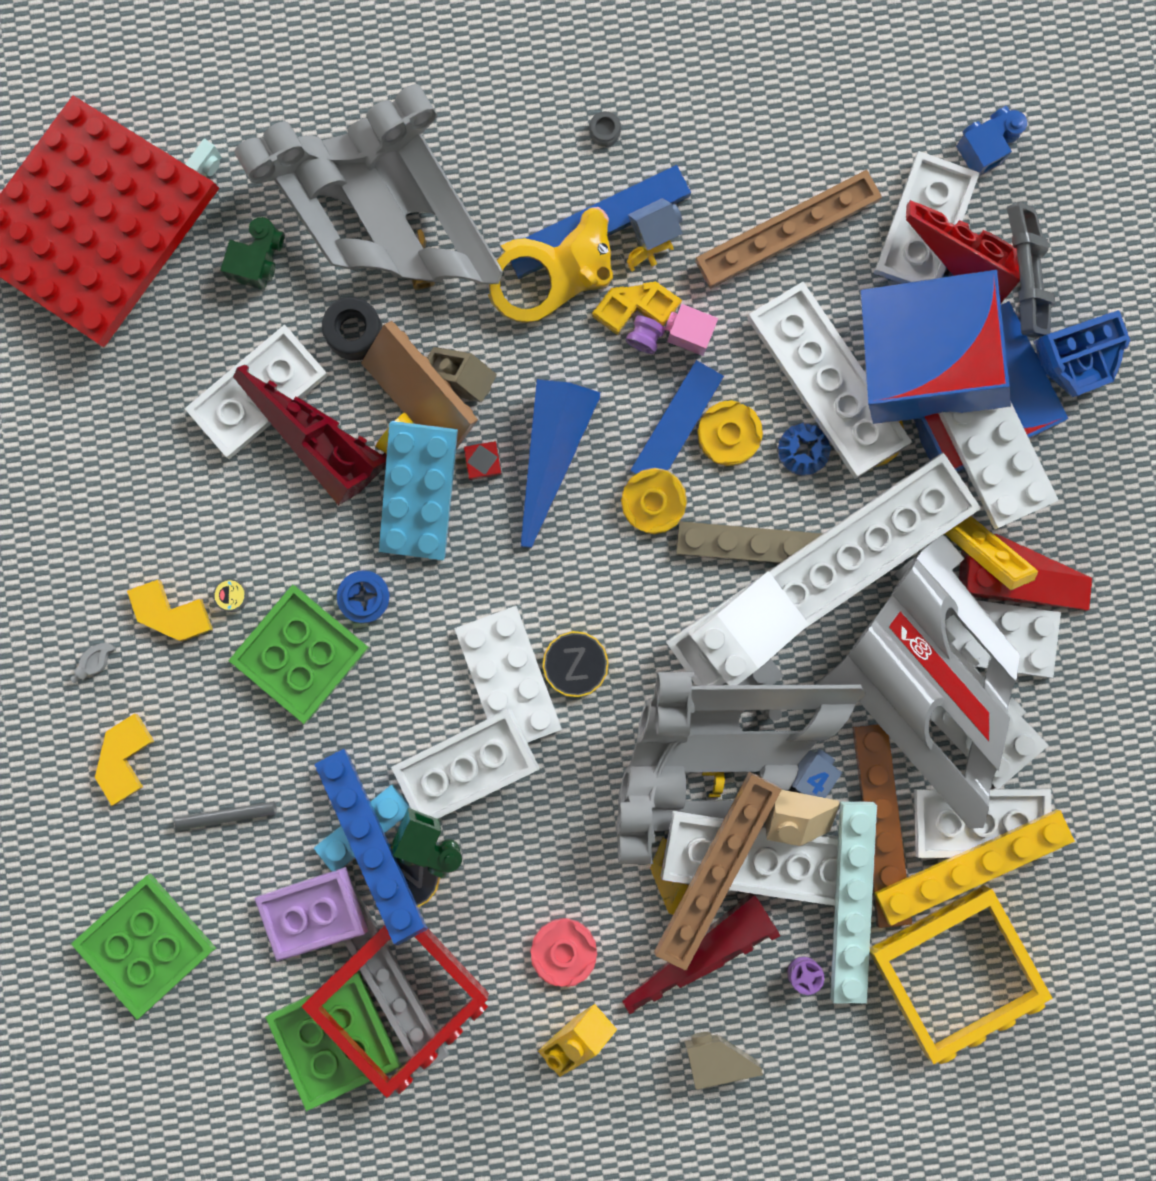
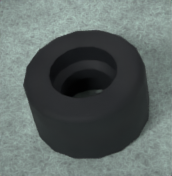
M356 297L341 298L332 303L325 311L322 319V334L327 344L339 357L350 361L364 359L383 327L374 307L367 301ZM350 318H359L365 324L364 334L356 340H346L341 335V325Z

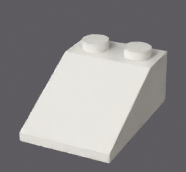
M767 571L688 631V633L727 684L738 685L764 665L809 624Z

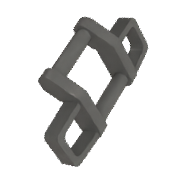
M1019 202L1007 206V212L1013 235V248L1017 249L1021 290L1018 292L1021 314V333L1024 336L1037 339L1050 334L1051 308L1056 304L1054 293L1045 291L1041 258L1049 250L1048 239L1043 238L1035 208Z

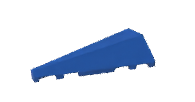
M537 379L521 536L522 548L533 547L534 541L546 519L550 506L600 400L601 392L570 382Z

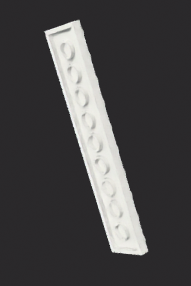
M941 453L768 572L807 623L811 625L980 510L981 507L946 455ZM735 595L666 641L686 672H694L695 677H691L696 686L723 685L726 681L688 631Z

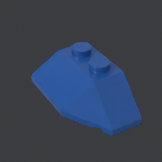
M1117 310L1047 334L1033 341L1036 348V355L1045 373L1071 397H1076L1114 382L1122 362L1124 349H1127L1130 343V337L1121 313Z

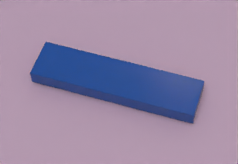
M697 360L695 361L631 468L630 473L636 475L642 470L651 468L669 471L723 380L724 376Z

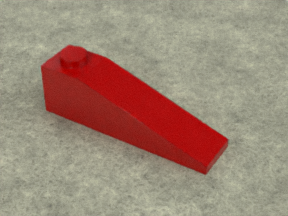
M912 200L907 203L906 221L953 276L997 270L1000 303H1002L1020 282L1017 249L990 232L983 230L978 235L969 229L970 227L966 222L959 220L954 225L949 223L946 216L939 211Z
M994 534L1038 571L1034 581L1010 590L963 549L961 550L964 560L960 562L959 580L974 598L1085 611L1090 610L1092 577L1001 535Z

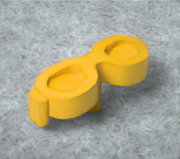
M671 240L650 250H646L642 246L632 250L627 260L630 271L633 272L635 270L634 267L647 257L651 266L657 265L653 254L666 249L674 250Z
M702 772V776H714L713 791L709 793L708 797H720L725 784L724 772Z

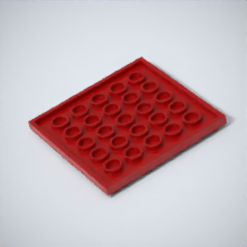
M72 95L0 193V278L105 348L220 188L207 177Z

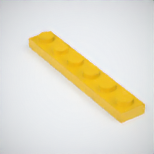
M1054 810L874 893L888 924L892 926L1075 842L1061 810Z

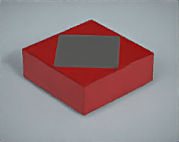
M496 441L464 446L470 480L502 475Z

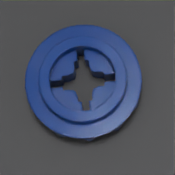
M804 422L791 426L786 430L778 445V454L782 464L789 471L798 475H811L821 470L828 462L831 450L828 438L818 426ZM799 440H802L805 444L815 441L810 450L811 458L805 453L794 457L793 454L800 447Z
M364 570L356 571L345 577L339 585L337 603L341 612L348 619L358 623H369L381 618L382 614L389 607L390 591L386 582L376 573ZM361 583H363L366 592L377 594V596L368 600L366 611L360 601L350 600V598L360 595Z

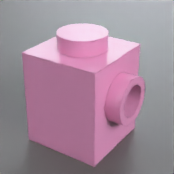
M681 304L678 314L671 312L665 330L670 332L667 342L704 356L718 318Z

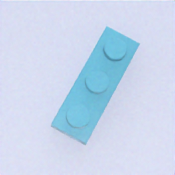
M394 784L390 785L371 801V805L384 833L401 821L407 809L410 808L408 802ZM342 826L313 848L331 871L343 868L355 858Z

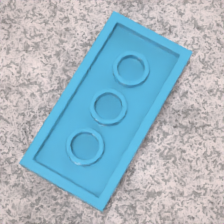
M397 421L389 423L379 552L436 560L445 559L458 429Z

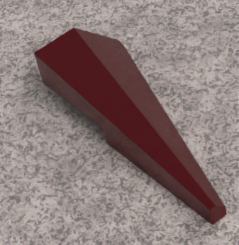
M244 364L236 368L233 378L338 506L359 494L386 467L387 454H380L367 446V439L360 435L354 438L339 429V422L297 396L292 400L277 390L278 385L273 381L269 380L265 383L249 373L247 365Z
M749 893L708 928L687 970L667 962L624 998L622 1002L630 1015L651 1000L655 1002L661 999L663 993L676 985L682 988L719 969L742 953L744 955L754 950L753 946L768 937L773 941L781 935L755 894Z

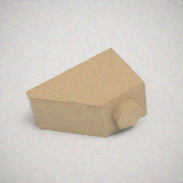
M782 790L765 821L767 840L802 846L830 832L840 805L839 801Z

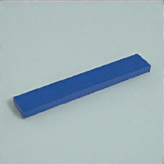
M675 165L526 237V239L543 242L554 248L558 247L578 226L584 211L593 207H599L607 214L609 218L607 236H610L631 226L628 214L662 198L672 203V205L689 198L691 191L678 166ZM519 257L510 261L518 280L544 268L539 261L530 257Z

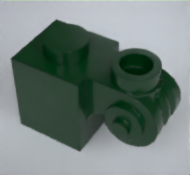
M258 217L249 224V232L255 241L247 245L229 240L220 271L227 280L265 290L267 281H272L274 277L275 263L273 262L275 250L281 251L285 233L278 231L269 219Z
M408 808L392 841L393 856L407 866H414L415 864L424 868L428 866L427 870L440 878H445L447 873L457 870L462 863V855L457 842L446 839L440 842L439 845L436 844L441 834L439 819Z

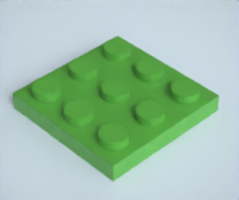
M292 584L228 661L299 721L307 724L370 647L297 586Z
M151 873L146 875L71 943L137 1020L216 949L213 943Z
M359 971L322 1006L380 1069L387 1074L399 1068L401 1063ZM314 993L265 1016L306 1111L370 1082L365 1074L301 1007Z

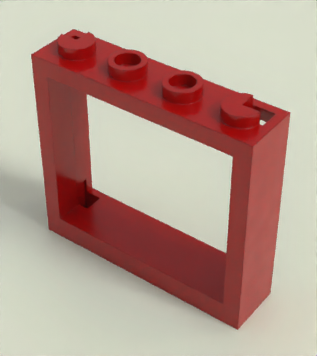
M385 925L301 1006L386 1098L394 1091L398 1094L402 1093L414 1080L410 1075L419 1066L425 1070L438 1057L436 1050L444 1042L448 1045L452 1044L463 1032L460 1026L469 1017L475 1021L488 1007L485 1002L488 1000L489 992L429 929L416 935L415 938L472 999L391 1078L380 1069L322 1006L391 939Z

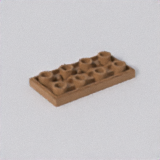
M393 321L384 324L361 364L399 408L409 416L414 424L458 429L457 450L478 421L477 417L473 414L472 409L464 404L452 390L451 385L431 366L427 357L422 355L411 343L407 334L401 331Z

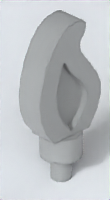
M100 643L86 650L80 658V666L74 670L75 675L70 680L76 683L79 679L84 680L88 675L102 672L107 665L109 653L116 651V647L109 643Z

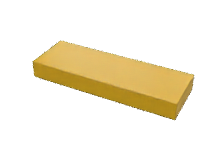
M969 516L944 533L1010 590L1034 581L1038 571L972 516Z

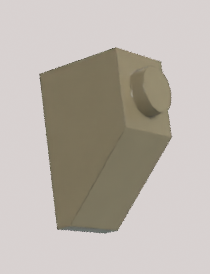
M433 347L427 357L431 366L451 385L452 390L457 396L463 399L482 403L485 396L490 392L491 385L497 376L494 371L472 353Z
M700 1032L692 1035V1040L685 1041L696 1090L763 1075L761 1066L755 1058L718 1034L711 1035V1032Z

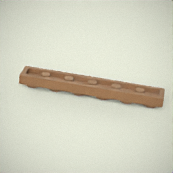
M866 169L696 257L695 262L711 289L880 202L882 195Z
M751 772L748 773L654 951L656 957L683 970H687L782 791L779 786Z

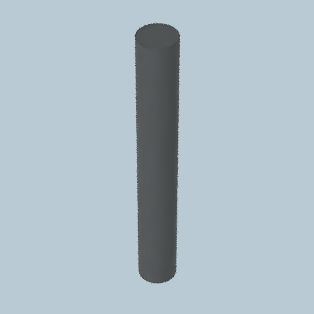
M275 801L175 817L174 823L178 831L276 815L277 808Z

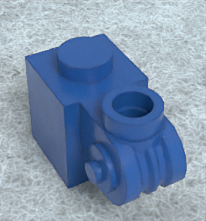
M1004 106L994 112L987 122L981 124L980 121H977L962 131L963 136L956 147L969 169L979 172V176L1003 164L1012 152L1007 143L1015 142L1027 127L1026 116L1017 110L1010 111L1007 106Z

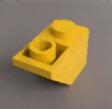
M594 1004L576 1015L546 1042L538 1052L545 1059L547 1065L561 1077L595 1057L617 1029Z

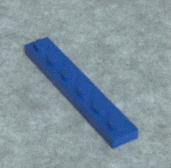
M342 749L314 764L393 944L398 946L428 930L395 856H393L390 844L348 752Z

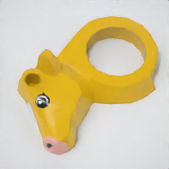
M593 207L584 211L578 226L558 247L554 248L543 242L526 238L511 240L500 245L504 252L496 260L502 270L514 259L530 257L539 261L546 268L550 277V290L546 299L540 305L531 309H521L511 305L504 297L499 281V284H489L488 297L492 305L504 317L516 322L529 323L549 316L581 292L608 287L613 279L607 236L609 218L604 210L599 207Z

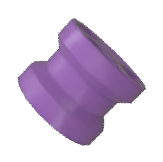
M638 315L634 320L635 328L633 332L628 333L625 341L637 350L648 354H655L658 347L656 344L657 339L663 336L665 328L653 319Z
M801 956L795 958L787 969L788 980L794 989L801 994H815L823 986L824 972L817 962L810 957Z

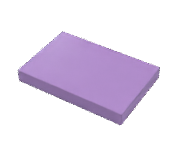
M346 867L261 894L254 898L276 961L358 937L368 932Z

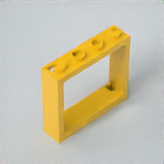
M985 885L976 888L870 947L869 953L922 1051L933 1064H944L953 1060L957 1056V1051L966 1046L972 1048L982 1044L987 1039L986 1035L995 1030L1004 1031L1011 1028L1016 1023L1015 1019L1026 1013L1032 1015L1040 1012L1045 1008L1044 1003L1053 999L993 889ZM988 907L1033 990L934 1044L889 961Z

